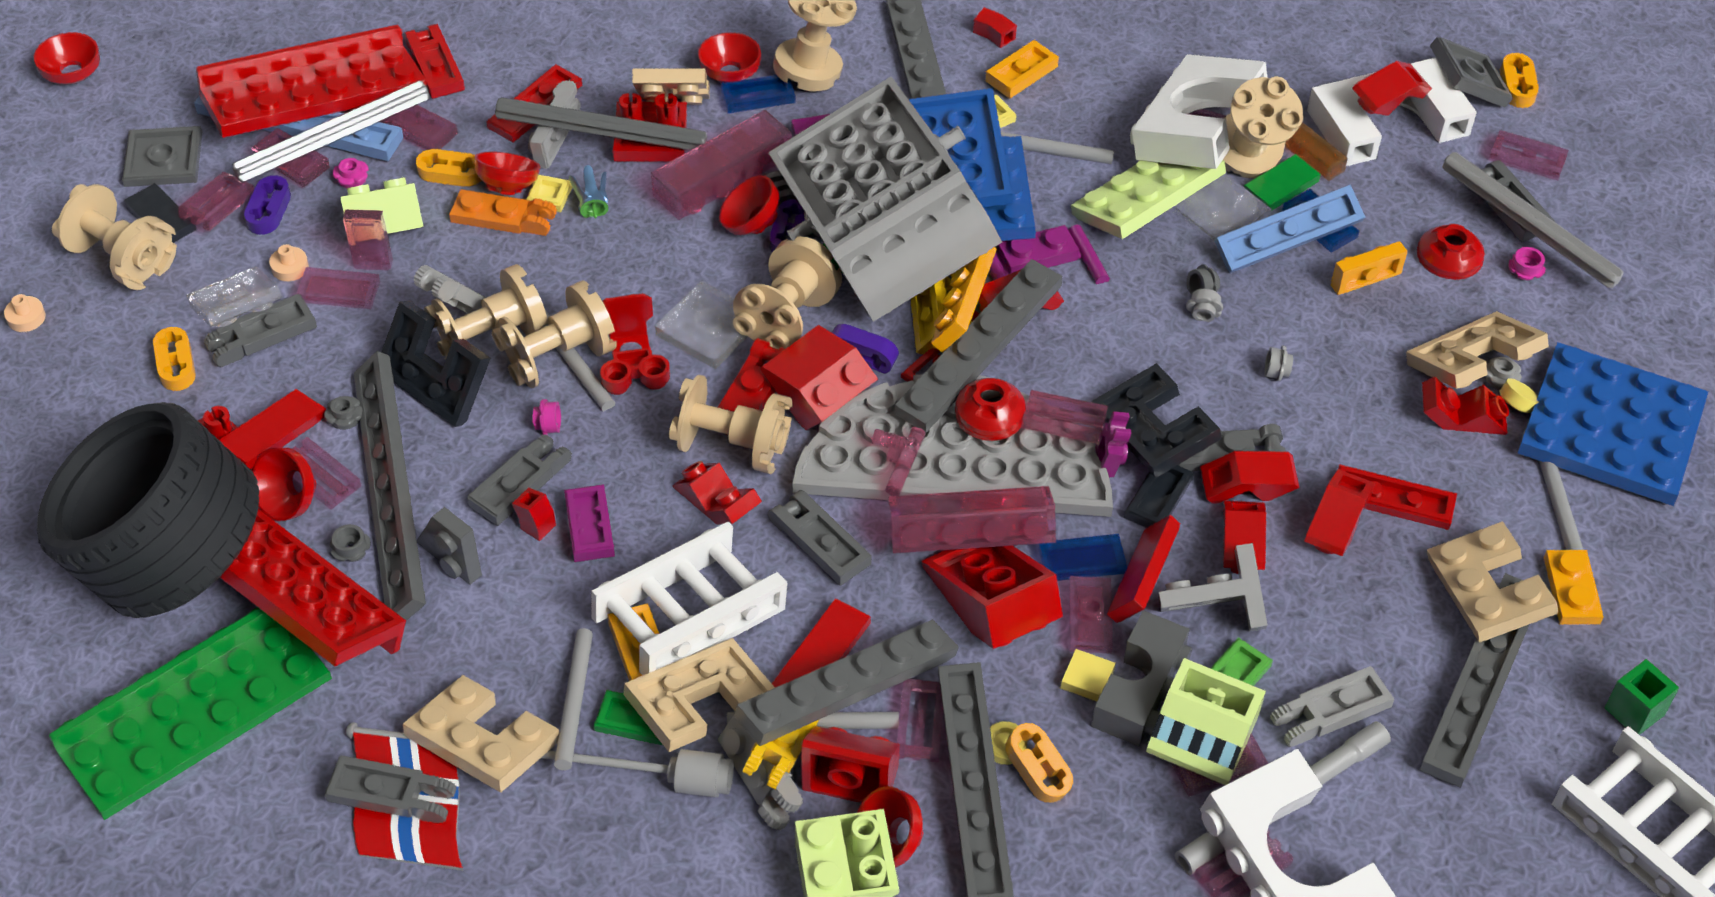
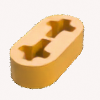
M1521 53L1506 55L1500 68V76L1513 98L1509 104L1518 108H1528L1535 103L1539 90L1534 63L1531 58ZM1516 67L1521 71V74H1517ZM1517 87H1521L1523 94H1521V91L1517 89Z
M429 149L420 153L416 158L418 175L424 181L464 187L473 186L482 181L474 170V154Z
M167 327L160 330L153 338L159 378L166 389L181 391L192 385L196 377L186 331L178 327ZM176 341V351L170 353L168 349L169 343ZM172 366H180V375L173 376Z
M1032 723L1018 725L1008 736L1005 743V751L1008 758L1038 800L1043 802L1061 800L1071 790L1073 784V775L1070 768L1047 734L1039 726ZM1022 740L1025 742L1032 740L1035 746L1032 750L1025 749L1022 751L1018 744ZM1046 776L1049 778L1056 776L1060 782L1056 787L1054 785L1046 787L1043 780Z

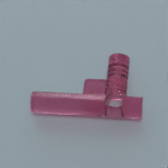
M911 428L908 437H900V435L889 434V432L885 433V431L879 429L874 431L872 444L889 448L886 460L896 463L885 488V491L891 496H899L925 437V431L921 428Z

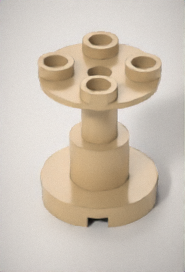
M787 0L790 9L797 16L807 21V25L798 30L796 38L786 40L778 46L774 56L773 69L784 82L787 83L788 78L798 82L797 88L806 91L830 89L834 86L835 80L840 78L843 61L838 52L830 47L831 36L827 32V27L845 25L853 20L857 11V5L854 0Z
M1278 76L1254 78L1243 83L1234 93L1230 114L1224 118L1227 123L1230 148L1223 158L1226 171L1229 173L1231 170L1244 178H1257L1275 167L1281 160L1285 141L1292 138L1303 121L1301 101L1284 78Z
M79 184L72 189L70 199L52 226V233L59 239L63 248L73 253H82L99 240L103 241L104 250L110 254V269L113 277L121 284L133 290L146 288L143 285L146 279L154 273L161 276L169 269L177 245L172 242L171 234L176 235L172 226L155 216H145L132 223L125 220L114 222L117 202L114 193L109 188L99 184L91 186Z
M796 237L794 241H787V239L782 241L769 258L768 268L773 281L771 286L750 284L736 294L733 302L735 314L733 325L736 331L742 335L749 336L753 341L757 338L770 342L771 347L776 349L780 347L787 348L797 341L803 332V322L797 308L802 305L808 307L824 305L840 289L842 273L840 267L836 271L835 266L831 262L834 258L831 252L818 241L808 237Z
M515 264L500 271L502 291L482 299L481 309L454 320L446 306L438 298L433 299L431 305L424 307V311L436 319L434 328L437 327L442 339L437 342L442 356H446L445 360L453 340H467L490 329H497L498 319L505 316L515 326L519 325L526 336L544 328L543 325L548 324L543 303L534 284L526 286L521 279L527 273L520 265Z
M582 280L568 286L565 290L568 308L549 316L548 326L525 337L522 336L509 318L504 316L498 319V328L492 330V337L501 352L505 350L511 362V365L508 366L509 373L518 386L526 383L530 388L537 387L539 378L533 358L558 346L566 352L586 342L597 356H602L615 350L617 346L616 341L609 339L608 336L615 332L609 313L596 292L590 295L587 293L589 284L586 281Z
M697 375L694 380L685 378L679 394V399L683 402L680 415L673 418L669 430V439L677 441L679 451L687 452L700 427L727 434L730 444L753 449V469L772 474L776 468L774 463H771V459L774 453H783L788 440L792 418L784 416L785 409L789 410L790 407L792 408V399L774 393L767 400L763 411L739 405L735 412L706 405L707 379L705 376Z

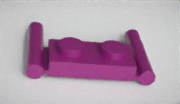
M1078 224L1071 226L1069 229H1067L1066 225L1038 231L1036 232V238L1002 241V243L997 245V250L989 269L992 279L995 280L1023 269L1031 259L1049 268L1082 258L1096 284L1105 283L1110 280L1086 234Z

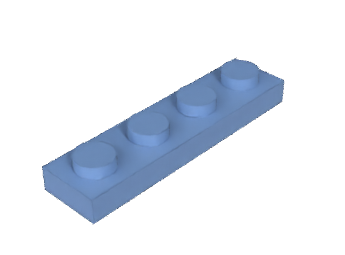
M1348 185L1221 235L1215 239V244L1229 273H1232L1360 223L1366 217L1351 185Z

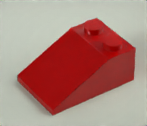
M1013 545L947 549L922 560L924 570L970 632L992 649L1006 646L1014 639L1031 631L1043 629L1049 623L1063 617L1056 574Z

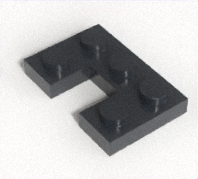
M400 301L381 351L390 356L393 382L453 426H462L468 420L491 358L465 339H456L451 344L444 366L440 365L424 353L436 319L413 302Z
M1157 363L1092 400L1094 411L1105 423H1109L1111 414L1114 411L1129 413L1130 417L1126 424V429H1131V436L1127 443L1128 449L1155 478L1222 439L1220 428L1199 406L1167 425H1164L1152 412L1180 395L1178 385Z

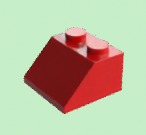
M820 325L814 327L760 367V370L779 395L792 399V408L790 407L789 410L805 430L823 422L878 380L856 347Z
M814 726L802 743V790L862 803L872 791L885 786L893 787L899 766L900 744L880 736L866 737L848 733L846 730L838 727L824 728Z

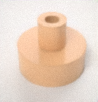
M288 244L280 246L269 260L273 276L281 281L300 279L307 273L309 268L306 253L302 249Z
M23 294L14 296L4 310L8 326L18 332L36 329L44 322L46 317L41 301L35 297Z

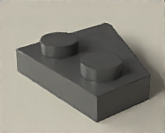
M443 507L431 517L417 539V543L439 560L442 569L448 576L453 579L460 577L471 585L482 576L473 529L446 507Z

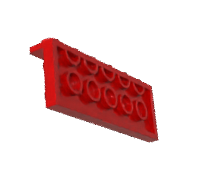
M399 25L216 62L196 68L200 98L222 138L358 108L417 81H422L427 87L426 78L403 46L402 29Z
M258 509L248 540L233 563L220 578L335 667L379 645L390 654L399 651L406 620Z

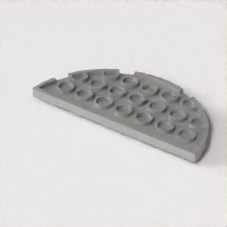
M923 374L914 375L913 381L889 386L886 382L868 389L825 419L819 425V432L809 445L804 447L797 463L792 483L793 493L803 490L810 495L1112 517L1113 510L1112 488L1106 468H1101V462L1095 453L1094 443L1084 430L1056 405L1036 393H1033L1031 396L1022 393L1026 404L1023 426L1017 433L1008 438L988 441L972 437L960 428L955 418V401L929 431L925 433L895 414V404ZM979 375L976 380L990 377ZM987 390L980 395L982 399L988 402H997L1003 398L1002 394L995 390Z

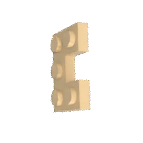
M633 69V85L641 98L646 99V102H655V97L662 93H665V102H667L668 93H671L677 99H681V102H687V105H702V99H710V84L707 80L705 69Z
M1496 311L1406 351L1407 364L1428 376L1438 378L1441 382L1453 388H1464L1471 385L1473 381L1488 375L1486 361L1478 358L1479 355L1493 349L1509 356L1513 360H1526L1531 358L1534 353L1549 347L1548 334Z
M1503 521L1427 549L1431 565L1479 643L1558 614L1557 601L1539 575L1499 589L1488 571L1522 559L1521 548Z
M731 638L626 682L624 685V696L668 752H671L706 736L707 723L691 705L692 703L719 692L735 711L737 704L775 687L737 642Z
M464 675L403 723L404 735L500 793L558 743L559 729L525 711L496 736L475 723L496 705L494 692Z

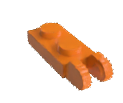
M460 189L449 216L451 223L518 234L525 232L546 236L551 226L547 219L553 220L557 209L553 205L554 203L546 200L543 201L542 199L535 198L530 201Z

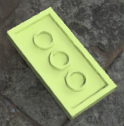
M1140 160L1133 167L1114 176L1109 182L1094 191L1088 192L1083 198L1071 205L1072 214L1080 221L1123 239L1226 173L1225 161L1222 160L1217 169Z

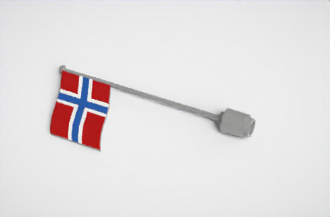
M356 722L350 723L346 728V734L350 739H354L356 758L421 770L423 774L447 779L457 786L454 797L449 799L433 797L423 791L420 792L418 797L420 800L443 805L448 810L446 820L443 823L422 821L413 815L409 818L355 807L353 824L359 855L464 871L460 861L457 841L460 783L457 767L407 738L403 732L358 727ZM681 749L678 757H671L669 765L574 754L572 761L575 763L667 774L668 783H674L676 793L715 798L719 794L729 795L734 773V761L732 759H724L723 754ZM549 750L541 758L555 760L556 751Z

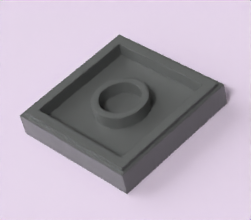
M1436 37L1431 43L1432 51L1455 89L1502 107H1506L1513 99L1512 95L1488 55L1442 37Z
M201 126L129 130L122 178L124 187L150 186L154 183L157 185L197 183L203 133Z

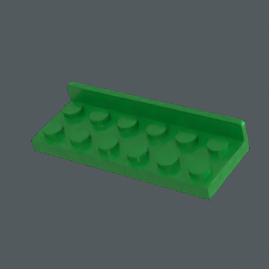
M256 607L245 617L228 627L219 629L210 638L190 650L179 653L170 662L153 672L144 674L135 683L115 695L104 698L98 705L75 719L64 722L58 729L49 734V738L59 758L102 818L106 820L331 680L332 677L330 671L308 645L259 607Z

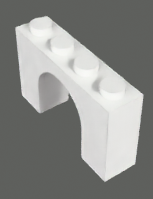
M1187 54L1180 65L1174 69L1166 84L1160 88L1152 103L1146 107L1138 122L1131 128L1130 141L1135 148L1136 160L1217 169L1230 149L1226 119L1188 114L1209 107L1230 108L1234 93L1243 83L1254 78L1267 77L1266 62Z
M1432 58L1411 63L1433 89L1423 99L1412 96L1406 97L1400 106L1406 107L1420 116L1438 143L1469 136L1477 112L1463 92L1453 87L1438 59ZM1373 73L1313 87L1311 90L1307 112L1344 167L1370 161L1377 157L1382 135L1365 110L1358 104L1359 96L1352 89L1357 82Z
M1298 749L1211 792L1200 808L1205 828L1212 836H1217L1226 850V858L1231 869L1243 877L1251 890V897H1396L1374 863L1327 886H1308L1298 883L1286 876L1274 863L1267 845L1269 824L1311 803L1322 788V784Z

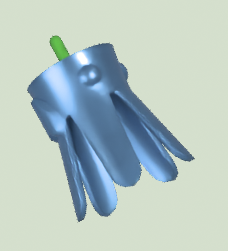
M589 165L584 167L585 192L582 191L574 176L570 175L569 180L580 201L579 210L581 215L585 218H597V216L605 215L608 211V198L605 192L607 173H602L600 189L598 191L593 169Z

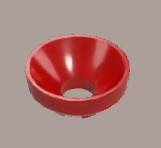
M77 32L54 35L43 41L34 53V63L40 75L50 82L63 85L76 84L87 79L94 73L100 62L99 48L96 41L86 34ZM70 65L82 67L73 72L62 73V70Z
M726 32L706 39L699 48L698 59L701 69H705L709 77L721 83L735 84L751 77L758 70L761 61V49L759 44L749 36ZM727 65H734L740 69L738 71H721Z
M481 152L474 157V170L478 177L486 184V188L504 195L522 193L524 188L529 187L538 179L541 167L538 162L530 158L505 152Z
M753 176L743 181L732 190L723 202L719 214L722 226L734 235L762 233L765 228L775 222L778 216L779 190L767 176Z
M1459 224L1441 225L1429 229L1423 234L1417 246V257L1425 269L1438 277L1453 280L1466 279L1475 275L1483 265L1485 252L1482 242L1475 234ZM1454 235L1460 237L1465 243L1462 245H1452L1445 240V237Z
M982 378L967 384L959 392L955 403V418L960 428L972 437L988 441L1002 440L1014 435L1023 426L1026 404L1022 393L1011 383L998 378ZM995 390L1002 394L1003 398L997 402H988L982 399L980 395L984 391Z
M271 448L264 451L258 457L252 471L257 478V485L259 486L258 507L263 513L276 521H287L301 516L310 506L316 489V480L309 463L294 449ZM296 471L302 477L303 488L300 493L293 486V475Z
M885 786L872 791L864 799L857 813L884 809L896 868L904 864L920 845L923 837V819L921 809L911 794L900 788ZM907 820L909 823V835L902 844H899L897 829L903 821Z

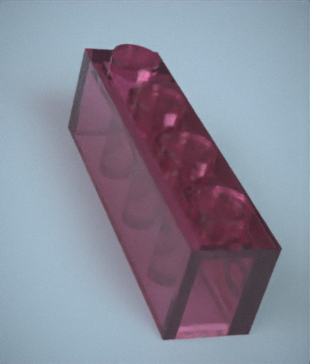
M763 110L651 172L653 196L678 220L689 214H696L715 199L728 196L743 181L753 176L761 175V173L776 166L769 152L791 139L792 132L767 110Z
M1049 486L888 497L890 537L893 553L1056 543L1055 503Z

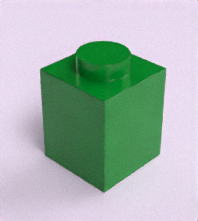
M1645 659L1617 681L1604 708L1625 727L1629 726L1640 735L1665 716L1679 687L1650 661Z

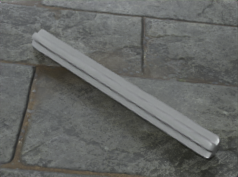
M1453 152L1445 158L1442 166L1444 171L1604 286L1613 288L1620 282L1624 274L1622 269L1457 152Z

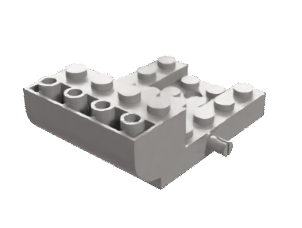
M892 76L769 152L775 165L804 209V218L806 220L787 231L790 238L794 241L796 237H807L812 233L822 238L873 322L1002 243L980 201L948 154L947 150L966 139L962 130L957 125L940 137L933 134Z

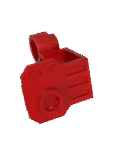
M642 293L605 298L602 302L609 313L615 332L609 334V337L616 341L617 346L612 351L613 360L606 362L601 367L602 386L609 393L620 395L628 390L632 384V379L640 378V381L649 389L658 390L663 388L670 379V365L664 356L652 355L651 347L649 346L646 321L653 316L652 297ZM628 342L638 343L642 347V349L620 351L621 346Z

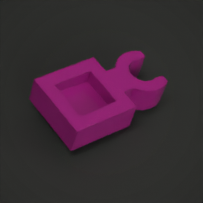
M1114 411L1111 414L1109 423H1105L1095 446L1096 455L1101 462V468L1107 469L1109 477H1114L1120 464L1124 465L1127 460V443L1131 436V429H1126V424L1130 417L1129 413Z

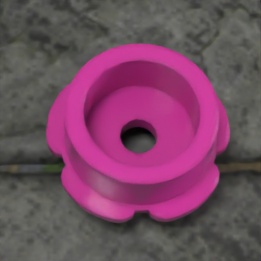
M346 158L339 163V166L333 169V177L338 179V183L344 188L361 186L368 177L367 172L369 169L363 161H358L355 158Z
M1532 247L1518 249L1513 255V259L1509 260L1508 263L1510 271L1516 273L1517 277L1523 280H1532L1534 277L1540 278L1546 270L1543 266L1545 262L1544 255Z
M542 399L540 405L533 408V425L535 430H542L543 435L560 432L561 409L558 401L548 402L547 399Z

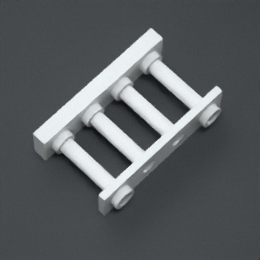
M729 521L714 529L706 530L693 540L612 581H606L598 588L592 590L593 621L597 624L608 618V614L614 613L641 643L639 672L642 675L729 640L785 610L787 581L778 572L763 580H757L731 553L733 526ZM717 561L743 590L731 597L724 598L699 570ZM684 579L710 608L697 615L690 616L665 588ZM650 597L676 626L661 634H655L630 606Z
M1627 726L1622 731L1613 749V752L1619 758L1589 785L1583 784L1574 775L1570 776L1561 784L1552 805L1659 897H1715V894L1709 890L1715 883V857L1696 875H1691L1672 859L1704 828L1715 836V797L1659 752L1647 738L1640 736ZM1634 769L1654 787L1622 815L1601 798ZM1669 798L1690 816L1657 845L1636 827Z

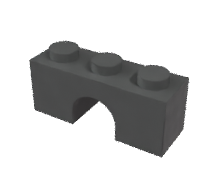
M1143 610L1127 641L1123 663L1138 668L1145 674V677L1139 680H1127L1111 674L1095 705L1091 727L1136 746H1140L1145 733L1152 736L1160 714L1157 708L1160 702H1164L1174 680L1172 677L1176 669H1179L1183 659H1190L1193 649L1187 646L1190 628Z

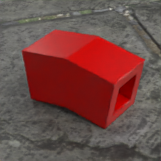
M984 7L974 18L973 33L989 39L999 48L1016 39L1017 25L1003 14Z
M528 487L512 503L519 518L520 529L538 541H541L556 526L555 514L545 493Z

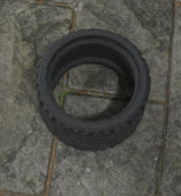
M159 402L137 406L122 412L98 427L71 452L50 481L40 504L37 519L38 542L41 544V549L51 559L119 614L126 617L131 616L132 618L160 615L172 611L200 595L233 563L248 540L255 523L259 504L258 481L254 473L180 405Z

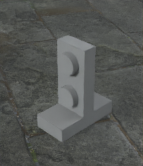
M1253 543L1237 545L1234 552L1239 579L1232 580L1231 574H1220L1207 577V584L1191 587L1190 580L1165 584L1166 591H1161L1158 594L1161 612L1243 600L1249 632L1266 629L1268 625Z

